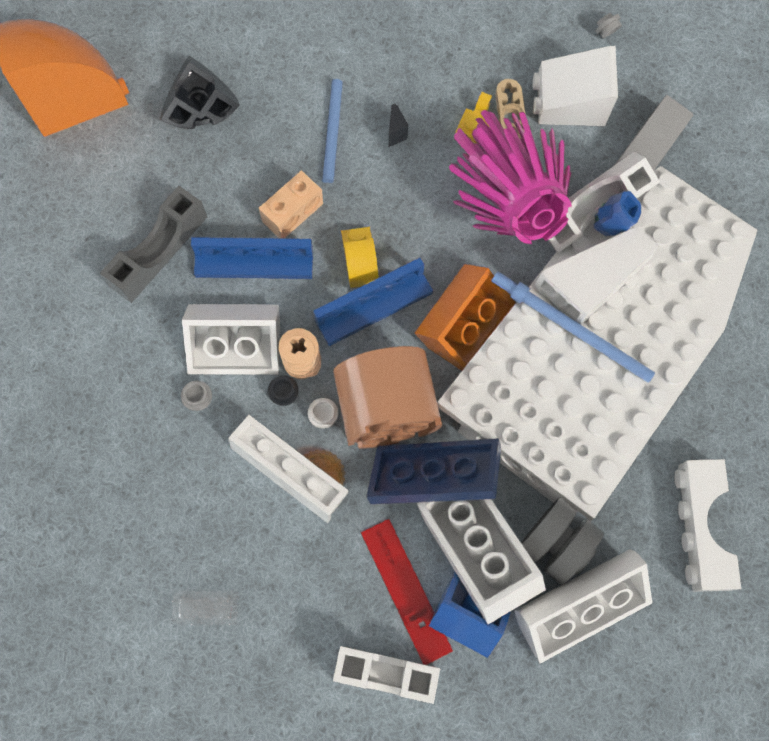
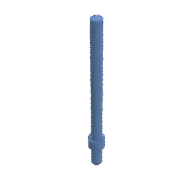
M499 271L494 275L491 282L510 293V298L520 304L524 302L649 383L655 375V372L531 293V288L521 282L517 284Z

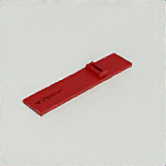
M387 519L361 532L422 663L428 665L453 652L446 635L429 627L435 612L390 520ZM424 621L426 626L420 628L419 623Z

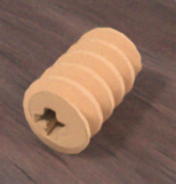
M294 328L283 334L279 341L278 350L286 372L291 377L297 379H306L317 375L321 368V355L316 337L310 331L302 328Z

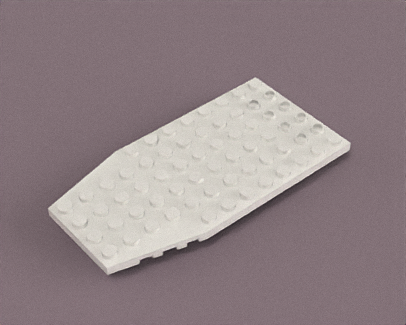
M662 166L654 171L660 183L637 198L641 203V215L638 222L630 228L632 229L637 226L644 233L649 234L660 247L636 274L582 324V326L654 371L655 375L649 383L524 302L521 304L516 302L437 402L439 409L461 424L458 430L460 434L468 440L499 438L501 444L500 463L553 503L559 497H562L590 521L601 510L724 332L757 233V229ZM594 219L586 227L583 236L559 253L556 252L543 270L617 235L604 236L595 230L593 225L595 223ZM540 272L539 275L532 282V284L529 286V288H531L530 292L539 297L540 299L544 300L554 308L561 311L537 287H535V284L541 274Z

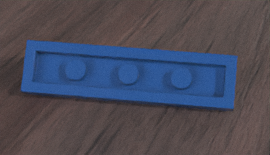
M191 237V247L195 254V278L313 279V246L311 239Z
M421 258L314 310L315 323L328 346L432 295L433 289L423 274L424 263Z

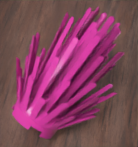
M483 110L481 115L487 124L482 118H476L478 122L477 128L472 133L477 143L474 144L461 128L454 135V139L468 153L462 154L472 167L459 156L457 161L473 178L457 164L451 163L449 169L452 173L477 189L497 207L461 190L458 191L461 198L475 206L459 200L453 202L458 206L476 212L475 218L477 220L498 225L475 224L472 227L476 229L495 231L500 235L517 236L521 242L526 244H532L531 240L543 238L547 241L553 238L567 224L569 220L566 216L568 208L572 207L567 197L571 172L570 165L564 171V141L561 139L558 154L556 155L553 128L549 132L550 146H548L544 129L540 130L547 171L544 172L526 114L524 112L519 113L523 125L522 128L517 116L512 112V120L521 136V139H519L509 119H503L507 127L504 129L494 113Z

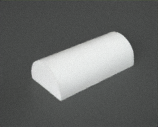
M629 549L515 609V616L519 627L538 662L542 663L652 604L647 563L639 554Z

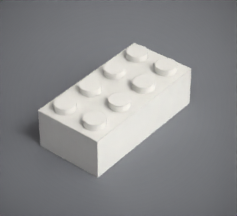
M491 499L417 503L423 520L487 624L546 590L542 573Z

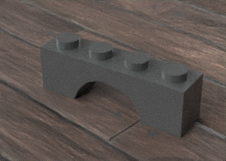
M178 186L159 207L157 221L149 235L135 248L129 251H119L99 273L108 286L132 303L205 221L207 214L202 201L181 186Z

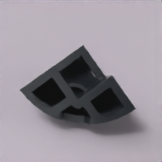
M189 55L169 90L162 108L160 120L169 125L184 129H195L196 126L210 123L216 125L228 118L240 104L234 93L223 81Z

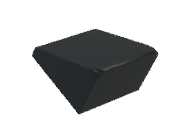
M396 104L391 105L388 147L408 138V123Z

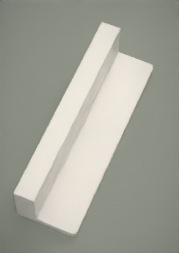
M250 415L245 418L228 438L233 451L327 523L331 520V514L348 494L349 490Z

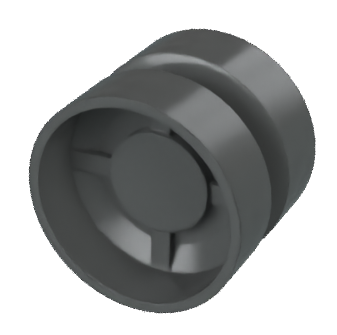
M559 497L547 509L521 542L534 562L542 558L547 552L552 554L545 566L544 572L559 585L565 584L574 574L577 575L589 563L597 551L596 547L604 536V532L588 519L582 521L572 530L569 526L577 510L562 497Z

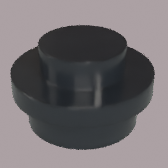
M289 376L274 378L268 387V395L271 401L279 406L292 404L299 394L296 381Z

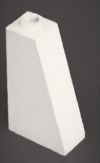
M636 226L546 268L541 272L535 287L563 313L582 325L652 258L660 246L654 242L649 234L644 233Z

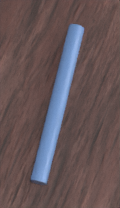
M333 79L331 83L322 178L324 183L334 182L343 84L339 79Z

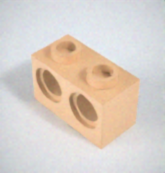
M301 170L259 207L262 222L278 238H286L323 205L322 189Z

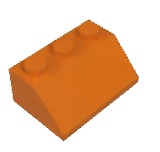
M467 264L463 265L415 331L416 336L428 349L461 371H463L516 304L510 298L507 291L491 282L494 275L489 268Z

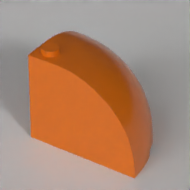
M18 19L0 23L1 70L44 137L129 105L125 95L129 94V90L123 77L117 79L103 55L79 34L58 24L43 20Z

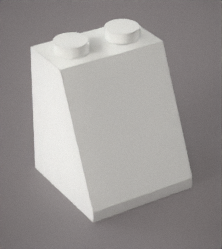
M607 46L542 61L539 72L534 73L533 90H538V97L534 98L533 113L538 114V123L549 125L605 126L618 98L616 47Z

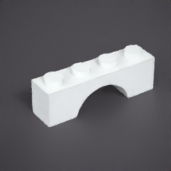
M633 152L570 196L569 200L572 207L568 208L566 215L569 220L557 235L548 240L552 247L559 253L582 237L586 227L594 220V215L598 213V209L603 207L611 196L631 191L638 198L660 183L647 159Z
M725 459L687 460L678 465V469L675 471V484L677 488H681L682 501H679L678 513L680 519L685 521L686 532L682 534V547L685 552H688L690 564L685 569L687 583L692 585L693 592L741 589L737 555L722 549L713 540L707 525V515L711 504L718 496L729 491Z

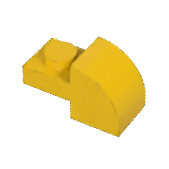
M370 227L341 230L350 288L362 287L378 279L377 258Z

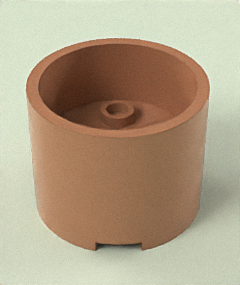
M398 346L373 350L351 357L334 368L333 373L348 446L355 445V442H357L359 449L397 444L401 440L414 437L417 432L419 437H424L442 427L426 352L422 348Z

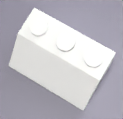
M188 304L182 319L188 374H279V305Z

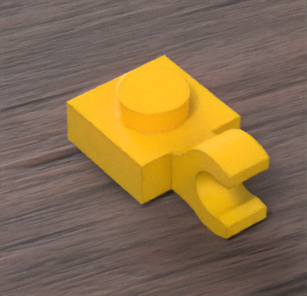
M481 92L475 110L465 109L455 133L461 128L473 143H477L472 136L473 130L477 128L478 124L476 118H482L487 124L481 112L483 110L488 111L492 95Z

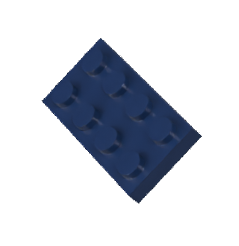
M499 438L377 446L366 497L370 504L496 499L501 454Z

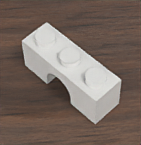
M340 646L333 681L365 689L380 690L401 697L434 704L440 668Z

